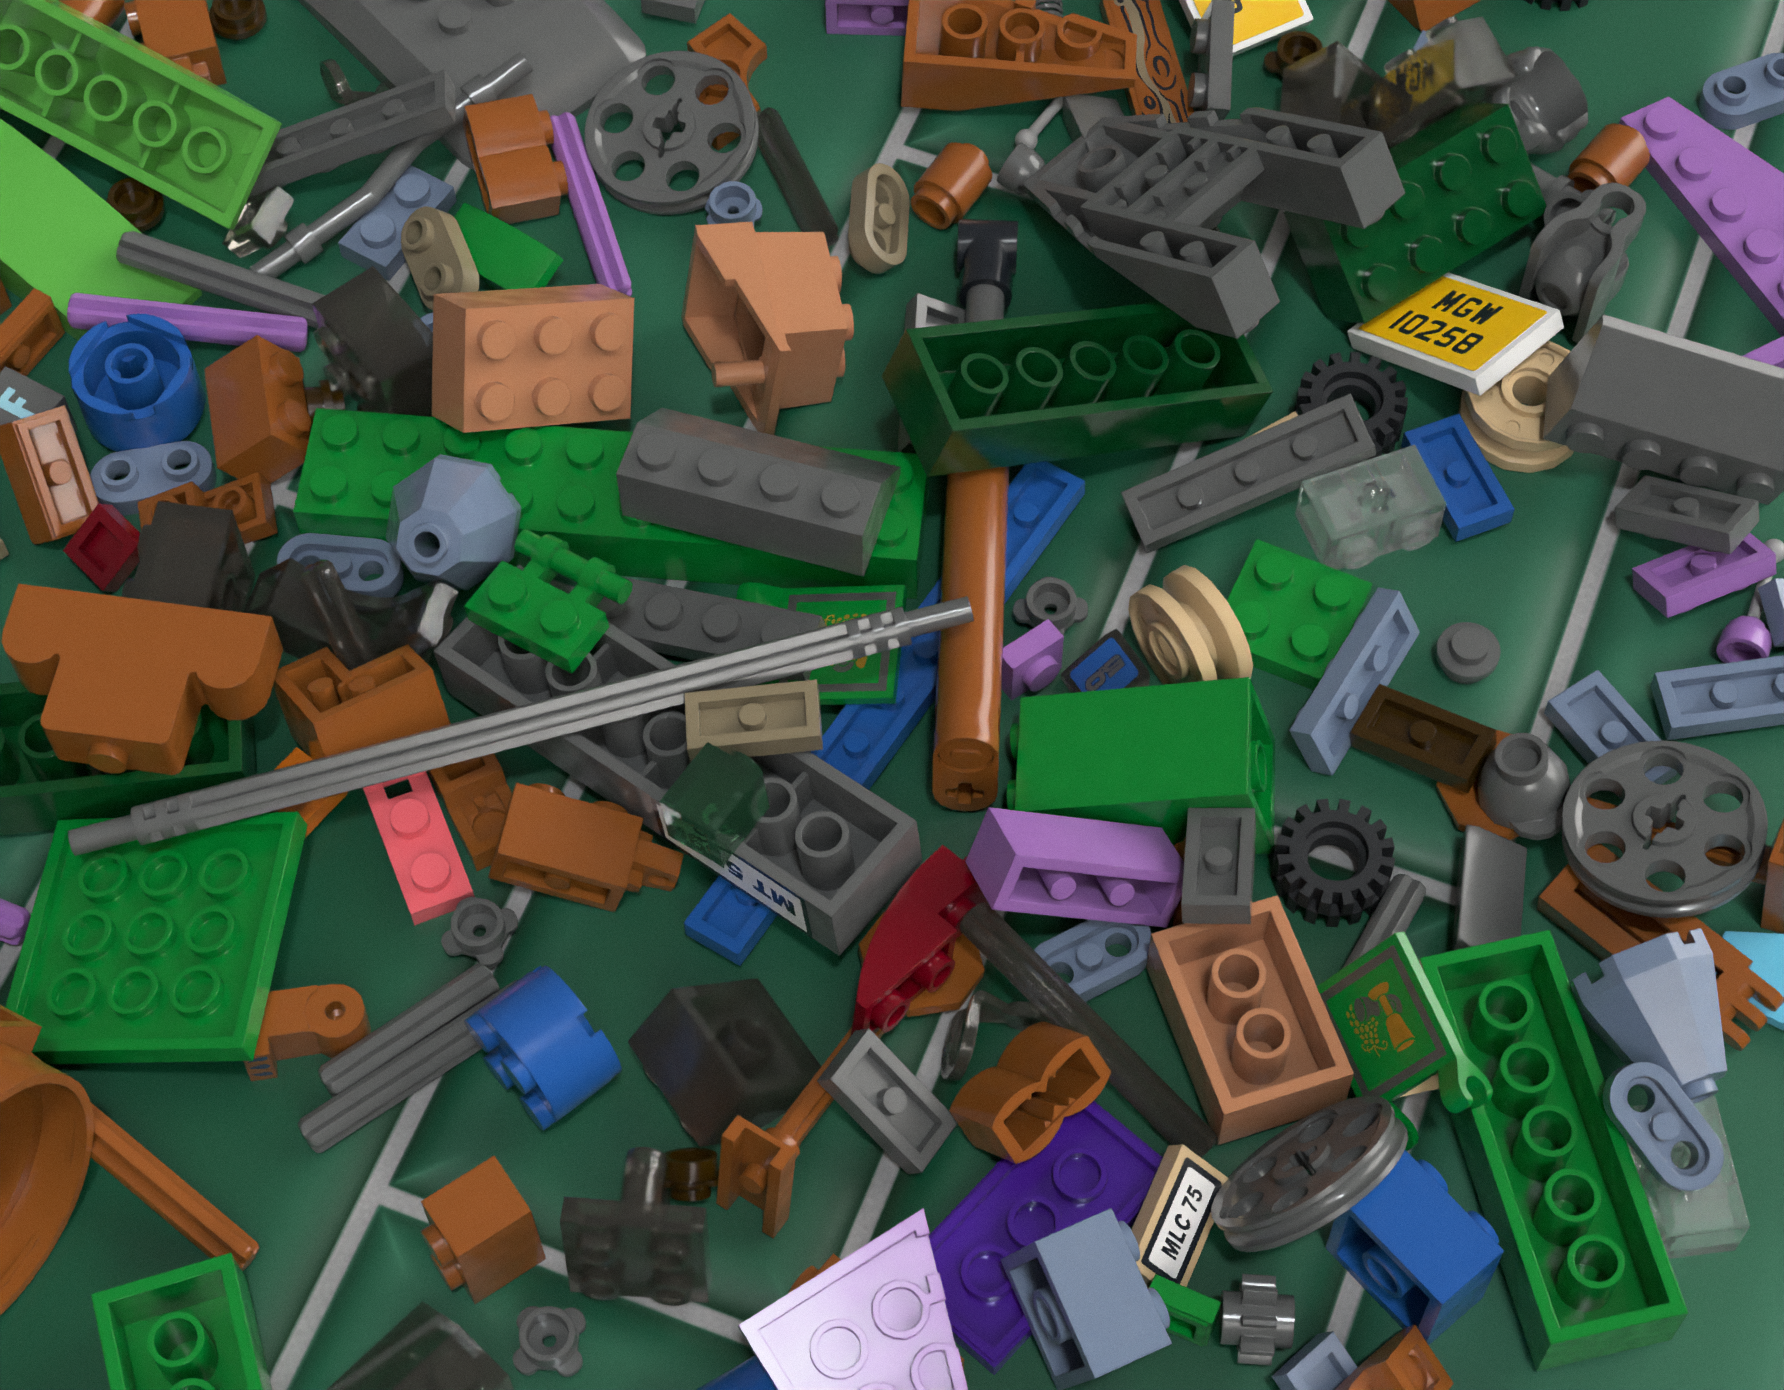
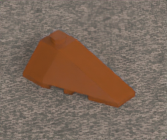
M909 0L903 60L901 107L961 111L1131 88L1135 85L1137 34L1075 13L1060 17L1036 9V0Z

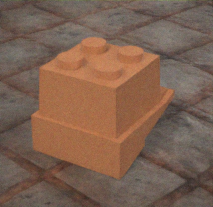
M753 222L695 225L681 315L683 326L707 366L711 369L713 386H730L757 431L774 435L779 409L831 402L836 378L843 377L845 374V353L843 347L845 341L852 340L854 320L850 304H842L839 295L842 286L840 260L838 256H830L824 232H755Z

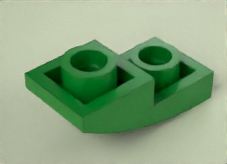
M465 202L454 216L472 255L479 278L492 290L546 287L563 262V259L556 252L504 221Z

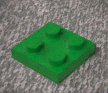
M1256 539L1227 602L1241 624L1250 647L1253 667L1315 690L1325 673L1327 665L1335 658L1353 629L1357 617L1363 612L1370 597L1373 583Z

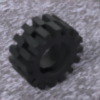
M1340 352L1330 354L1328 367L1319 359L1312 364L1311 373L1307 371L1301 378L1300 387H1298L1294 411L1299 416L1351 394L1353 400L1365 404L1373 411L1372 418L1363 421L1375 445L1376 455L1367 459L1370 466H1373L1380 462L1382 452L1389 456L1395 449L1396 441L1399 442L1408 407V397H1405L1406 386L1403 380L1395 382L1397 371L1391 366L1387 367L1383 372L1379 371L1381 359L1373 355L1368 364L1360 362L1361 352H1350L1349 362L1342 361ZM1362 461L1350 466V470L1361 469Z
M1328 798L1317 800L1314 812H1311L1307 804L1296 810L1294 820L1288 816L1282 824L1281 834H1278L1271 867L1272 878H1276L1274 889L1278 897L1288 895L1286 907L1293 914L1301 906L1306 908L1304 921L1314 925L1318 914L1327 915L1326 927H1338L1340 916L1344 915L1349 925L1360 922L1362 911L1364 910L1370 916L1376 910L1379 900L1382 899L1389 886L1395 858L1392 857L1395 848L1392 837L1384 839L1387 826L1381 819L1372 825L1369 824L1372 811L1363 805L1356 815L1349 813L1350 800L1339 799L1337 810L1329 809ZM1318 846H1338L1354 855L1357 860L1358 870L1347 880H1328L1311 870L1308 863V855Z

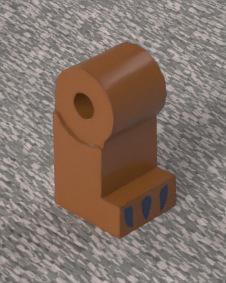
M345 984L313 985L270 991L253 1061H243L251 1082L277 1078V1060L321 1053L333 1058L370 1034L371 1026L361 995L354 988Z

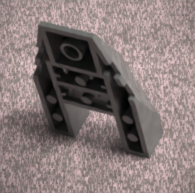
M1259 107L1247 108L1240 114L1241 119L1218 120L1215 110L1195 111L1187 118L1188 122L1167 123L1164 113L1103 117L1088 130L1084 139L1080 136L1023 183L1026 193L1097 258L1195 327L1236 339L1253 330L1258 325L1260 319L1275 307L1280 300L1255 240L1211 230L1221 222L1223 215L1240 201H1245L1365 229L1367 226L1380 220L1385 210L1405 194L1381 131ZM1099 141L1100 147L1087 153L1085 142Z

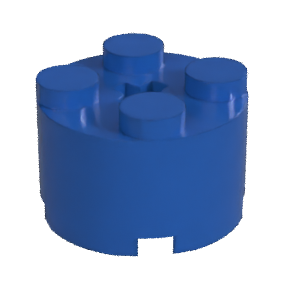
M140 313L126 315L127 322L108 327L107 321H104L88 330L79 339L71 352L69 374L74 395L87 427L94 438L105 447L116 452L148 448L182 441L196 427L203 414L206 394L190 348L180 330L163 318Z
M540 965L532 972H528L464 1020L467 1029L486 1053H489L483 1057L488 1069L505 1090L516 1085L525 1094L519 1098L520 1102L531 1119L543 1131L596 1093L622 1071L620 1061L603 1031L600 1029L595 1033L583 1014L588 1010L569 986L546 965L543 967Z

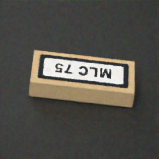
M1183 1144L1167 1147L1132 1228L1140 1250V1259L1136 1261V1264L1147 1288L1150 1287L1155 1274L1187 1287L1214 1223L1211 1216L1214 1198L1222 1185L1229 1179Z

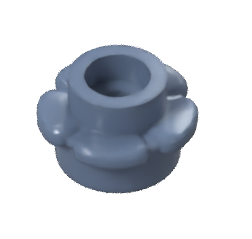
M737 181L725 182L715 187L705 205V210L709 214L706 217L708 224L753 222L754 226V222L761 219L763 211L761 202L755 197L754 191L748 185Z

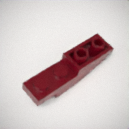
M942 844L918 867L889 905L871 939L861 969L851 1035L856 1030L867 1028L874 1034L879 1030L884 1033L889 1032L903 1019L910 1003L925 990L930 993L935 992L952 974L955 967V961L952 958L956 938L963 935L971 927L980 909L988 903L965 862L968 856L962 860Z

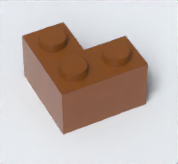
M408 644L350 671L328 647L277 669L273 687L290 733L312 760L451 724L432 668Z

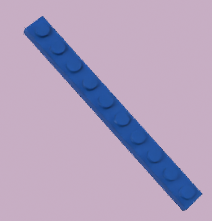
M1047 461L1025 464L1008 488L1004 604L1085 495V480ZM942 576L918 609L940 603ZM939 631L912 637V644L902 647L895 704H846L822 736L823 750L811 751V753L869 790L936 699ZM718 876L684 921L683 925L687 936L741 966L777 915Z

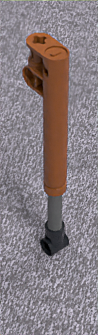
M959 219L957 272H961L959 277V300L965 307V323L1004 319V310L1010 305L1012 300V274H1016L1018 221ZM1009 466L947 474L940 603L968 596L974 622L939 630L932 793L937 802L952 810L976 811L986 808L995 802L998 793Z

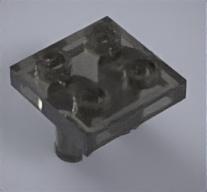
M636 1147L627 1152L619 1201L564 1196L560 1226L570 1292H581L590 1298L598 1300H612L619 1296L652 1298L658 1303L669 1306H680L690 1301L709 1302L712 1274L707 1210L703 1207L670 1205V1193L664 1188L667 1158L663 1152L649 1147Z

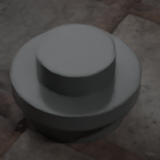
M1461 622L1449 626L1442 632L1436 646V658L1443 672L1450 679L1462 684H1472L1488 677L1494 672L1500 659L1501 650L1497 638L1490 630L1476 623Z

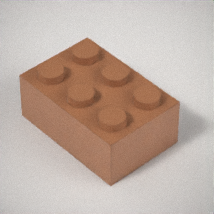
M602 284L433 294L432 416L463 433L630 419L634 298Z
M1278 895L1252 903L1251 924L1185 923L1151 934L1146 968L1217 1145L1305 1118L1325 1107L1347 1099L1354 1072Z

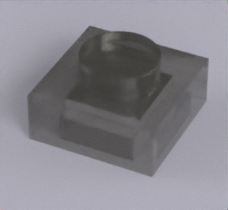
M278 185L249 198L234 230H229L222 244L239 258L260 248L265 250L271 249L287 230L288 223L284 218L295 199Z

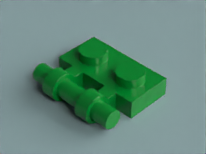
M525 529L518 535L514 550L531 559V561L521 570L502 560L464 605L469 621L572 674L609 628L606 612L596 608L604 597L618 604L625 603L632 592L633 583L617 575L614 565L598 557L587 560L569 551V545L566 541L552 534H546L542 537ZM557 574L577 583L569 594L550 585Z

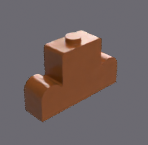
M19 583L2 632V645L21 684L29 692L38 695H48L40 723L56 756L64 761L90 764L92 767L107 773H122L126 769L168 775L180 773L185 764L201 707L204 704H208L210 710L218 717L227 720H244L256 715L265 707L270 697L283 652L272 616Z

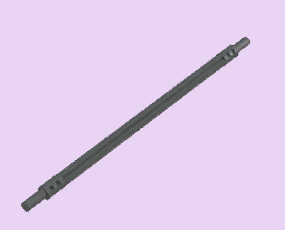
M968 596L908 612H904L901 606L131 807V814L69 830V844L75 856L138 840L140 845H146L685 704V693L754 686L912 644V637L974 622Z

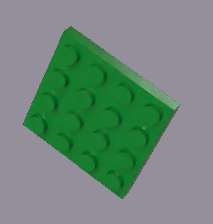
M268 812L146 845H140L138 840L77 856L71 850L68 831L114 818L58 820L5 1008L42 1027L32 1053L46 1064L253 1061L308 826L299 812Z

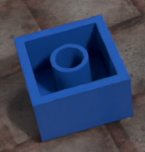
M1404 1150L1395 1167L1378 1186L1357 1204L1334 1219L1325 1248L1402 1329L1415 1324L1428 1345H1430L1483 1298L1504 1250L1498 1245V1236L1489 1222L1475 1211L1470 1210L1466 1212L1447 1193L1448 1186L1441 1174L1423 1159L1416 1161Z

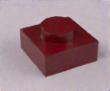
M98 503L63 551L102 591L117 592L151 548L152 544L113 505Z

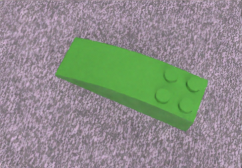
M0 0L1 109L220 225L234 230L280 130L281 122L170 59L58 0Z
M0 119V278L5 288L22 300L34 288L50 296L64 331L78 341L88 330L73 328L69 325L67 308L70 296L74 293L192 305L202 296L200 289L120 263L116 258V252L123 233L129 231L141 232L67 168L19 131Z

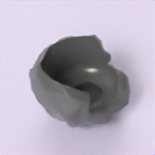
M1539 46L1527 47L1509 54L1498 65L1489 79L1485 103L1509 104L1527 154H1550L1559 151L1565 144L1572 141L1580 130L1588 124V102L1583 89L1564 61L1550 48Z

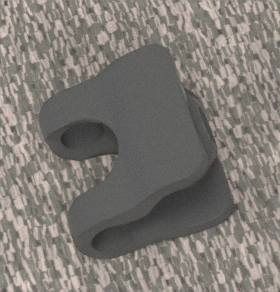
M1619 183L1602 184L1579 207L1561 213L1552 219L1542 229L1532 244L1518 296L1534 302L1540 300L1543 305L1560 310L1562 316H1578L1572 341L1577 344L1605 312L1606 305L1620 291L1629 267L1625 251L1641 229L1646 213L1644 198L1626 185ZM1615 207L1623 210L1628 216L1621 218L1614 226H1610L1599 218L1598 213L1604 208Z

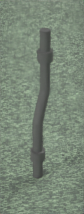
M519 52L484 78L478 74L461 86L462 94L455 98V124L446 126L435 134L422 135L397 144L360 189L310 225L306 226L302 222L285 234V243L249 269L272 278H277L300 260L306 264L324 251L321 246L382 201L397 180L425 148L463 122L464 106L499 100L498 96L533 72L531 65L524 55Z

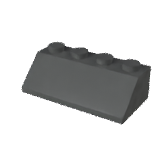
M1603 314L1548 376L1543 439L1565 445L1575 452L1592 453L1620 461L1633 469L1650 470L1681 479L1682 482L1691 486H1705L1728 494L1758 500L1759 503L1769 505L1784 491V369Z
M661 408L637 422L616 476L622 515L864 577L901 471L899 466Z

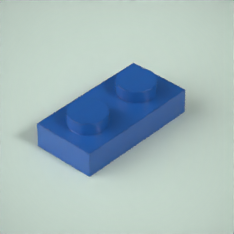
M1460 414L1404 432L1401 447L1455 542L1511 522L1515 509Z

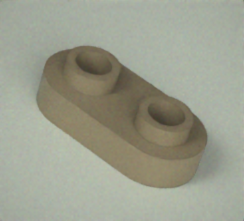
M877 163L856 175L851 189L848 230L849 251L857 264L874 274H882L900 264L905 259L907 253L909 193L900 175L886 164Z
M429 206L415 210L402 228L401 248L423 303L433 310V294L478 291L479 273L455 217Z

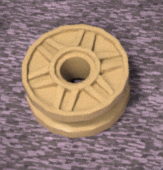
M1548 340L1481 396L1463 390L1459 400L1458 414L1462 417L1488 462L1504 470L1533 473L1552 469L1572 456L1574 451L1567 446L1543 439L1548 376L1571 352L1570 350Z
M1183 565L1164 577L1163 588L1149 584L1130 596L1128 611L1133 632L1143 655L1163 685L1250 677L1251 679L1253 662L1250 647L1241 624L1224 596L1212 581L1199 570Z

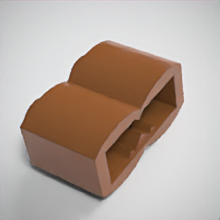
M532 94L464 106L463 129L485 212L507 224L559 215L561 196L568 195V181L562 161L553 162L547 145L554 144L553 127L548 111H538Z
M1045 1021L1039 1022L1021 1031L1008 1044L997 1066L985 1069L972 1077L956 1095L949 1112L974 1147L1015 1164L1021 1163L1037 1155L1051 1142L1058 1132L1064 1117L1080 1112L1097 1098L1105 1087L1111 1070L1088 1036Z

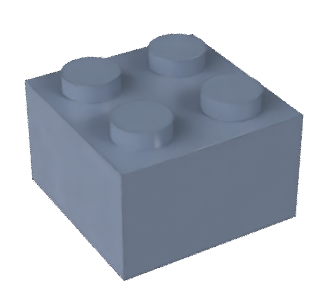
M1112 1208L1037 1240L1000 1259L1057 1390H1063L1096 1379L1172 1344L1166 1331L1170 1327V1317L1166 1305L1154 1288H1147L1136 1264V1261L1140 1259V1250L1136 1238L1124 1221H1117Z

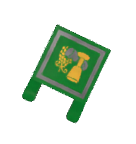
M747 582L739 586L736 599L820 615L826 626L901 606L905 612L907 589L905 585L780 588L763 583ZM902 647L812 670L809 680L817 679L820 705L895 704ZM780 678V679H776V680H773V681H769V682H765V683H761V684H757V685L786 683V682H796V681H795V680H790V679H785V678Z
M1404 931L1394 933L1317 986L1354 1072L1351 1087L1356 1097L1378 1096L1386 1099L1391 1104L1395 1117L1401 1120L1408 1132L1406 1151L1416 1146L1419 1136L1414 1124L1392 1102L1438 1073L1440 1097L1446 1109L1451 1113H1460L1469 1107L1479 1108L1492 1098L1493 1090L1490 1082L1465 1056Z

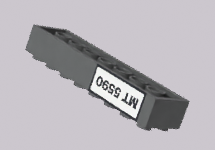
M521 565L517 566V568L521 570L524 569V567H522ZM468 617L433 651L448 693L482 716L675 666L611 623H609L607 631L572 674L469 621ZM685 704L527 745L608 801L622 806L628 814L642 817V823L662 836L663 839L839 956L923 861L917 821L809 751L690 763L686 742ZM706 802H715L725 810L731 823L740 830L741 836H735L732 832H724L721 835L706 833L702 828L701 820L705 812L712 805L707 804L700 808L699 806ZM696 814H698L694 823L696 831L702 836L715 838L714 840L703 839L694 833L692 822ZM698 839L701 840L702 842H705V843H714V844H716V845H704V844L699 843V842H698Z

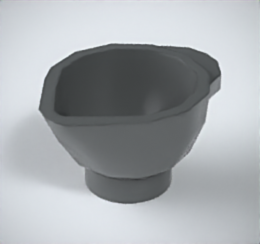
M1515 733L1505 737L1485 759L1478 775L1477 792L1480 808L1495 824L1513 829L1520 837L1542 840L1548 839L1562 830L1563 805L1571 786L1566 764L1547 744L1533 734Z

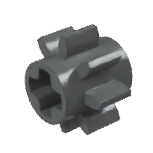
M1242 1274L1239 1291L1222 1290L1219 1316V1343L1236 1345V1349H1238L1237 1363L1272 1365V1356L1275 1354V1348H1292L1295 1323L1294 1295L1278 1294L1276 1276Z

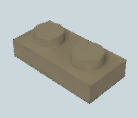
M817 679L685 693L686 742L690 763L823 750L820 695Z

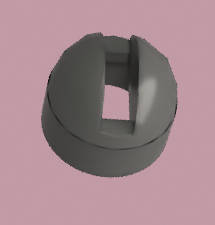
M1021 142L1003 164L997 176V182L1010 191L1020 195L1027 194L1023 183L1045 166L1044 159L1036 151Z

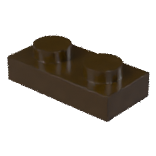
M1381 684L1377 686L1350 732L1352 747L1466 793H1469L1485 759L1497 744L1496 729Z

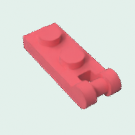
M426 771L362 788L414 926L453 912L461 900L467 897H475ZM408 780L412 791L391 799L387 798L384 790L385 787Z

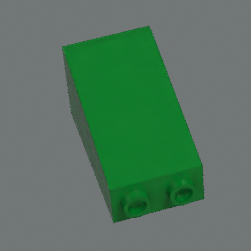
M1250 677L1021 697L1019 722L1012 723L1010 728V746L1013 758L1017 761L1016 779L1009 780L1007 784L1008 810L1160 827L1174 846L1182 842L1186 837L1188 808H1255V854L1274 853L1275 737Z

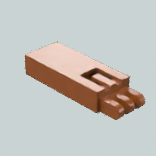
M1601 843L1593 845L1587 850V855L1600 863H1611L1620 859ZM1569 863L1539 896L1537 910L1601 961L1667 933L1678 932L1685 944L1689 930L1701 928L1713 952L1715 972L1717 973L1716 983L1723 1040L1738 1051H1742L1751 1039L1744 1030L1731 1020L1736 1017L1754 1031H1759L1768 1021L1765 1014L1750 1003L1749 999L1753 997L1773 1012H1776L1784 1003V997L1774 987L1750 970L1753 963L1751 959L1694 915L1679 918L1649 917L1615 907L1592 893L1574 874ZM1646 879V882L1651 888L1657 891H1661L1658 887H1656L1654 884H1652L1649 880Z

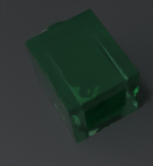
M709 742L704 745L659 801L668 836L722 867L770 807L763 772L760 767L741 752L732 751L728 754Z

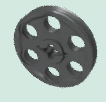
M667 51L652 54L636 60L618 71L598 92L589 109L585 125L586 151L594 171L604 188L624 205L641 212L657 215L682 214L705 207L715 187L729 181L739 182L754 159L759 141L757 112L750 93L739 75L716 58L691 51ZM665 74L675 79L672 88L662 95H652L645 91L647 83L658 75ZM720 84L729 89L724 100L717 104L707 105L699 101L700 93L710 85ZM626 112L633 116L630 126L622 132L610 133L604 130L606 120L615 113ZM679 122L682 133L673 132L670 140H666L665 143L661 132H671L674 125H677ZM735 132L741 136L740 143L732 151L719 153L711 149L714 138L721 133ZM639 160L645 163L644 171L638 178L631 181H621L615 178L617 169L624 162ZM682 170H693L699 174L697 183L689 190L675 191L669 187L671 178Z
M1646 741L1619 747L1603 754L1586 766L1575 778L1565 797L1562 814V845L1571 869L1578 879L1599 898L1615 907L1635 914L1649 917L1679 918L1716 909L1737 897L1748 887L1758 873L1765 854L1768 819L1765 804L1752 780L1734 763L1713 751L1696 745L1676 741ZM1656 766H1667L1676 770L1681 775V778L1672 784L1662 785L1650 781L1645 776V773ZM1607 790L1616 793L1623 800L1616 808L1602 810L1589 804L1587 797L1594 792ZM1724 793L1734 796L1741 805L1731 812H1717L1710 809L1704 800L1710 795ZM1677 811L1675 829L1667 827L1662 833H1657L1651 845L1652 827L1660 829L1666 822L1670 823ZM1609 843L1617 846L1623 852V856L1615 862L1600 863L1587 855V850L1596 844ZM1717 846H1726L1738 851L1743 859L1738 864L1732 866H1719L1709 861L1705 853ZM1664 871L1677 875L1684 884L1675 891L1661 892L1651 888L1646 879L1656 872Z
M1356 1097L1325 1107L1284 1129L1244 1160L1217 1192L1211 1207L1212 1219L1220 1229L1224 1230L1225 1238L1234 1249L1244 1252H1257L1276 1248L1306 1236L1345 1213L1379 1185L1395 1167L1404 1153L1408 1141L1407 1129L1401 1120L1395 1117L1391 1104L1382 1097Z

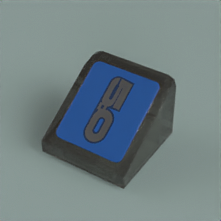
M1117 629L1099 639L1066 668L1060 677L1071 693L1149 686L1150 683L1148 669Z

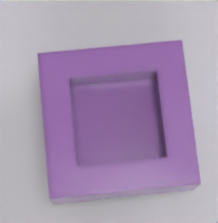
M1049 619L1003 648L1001 689L1011 701L1029 689L1031 691H1038L1055 679L1062 668L1064 636Z

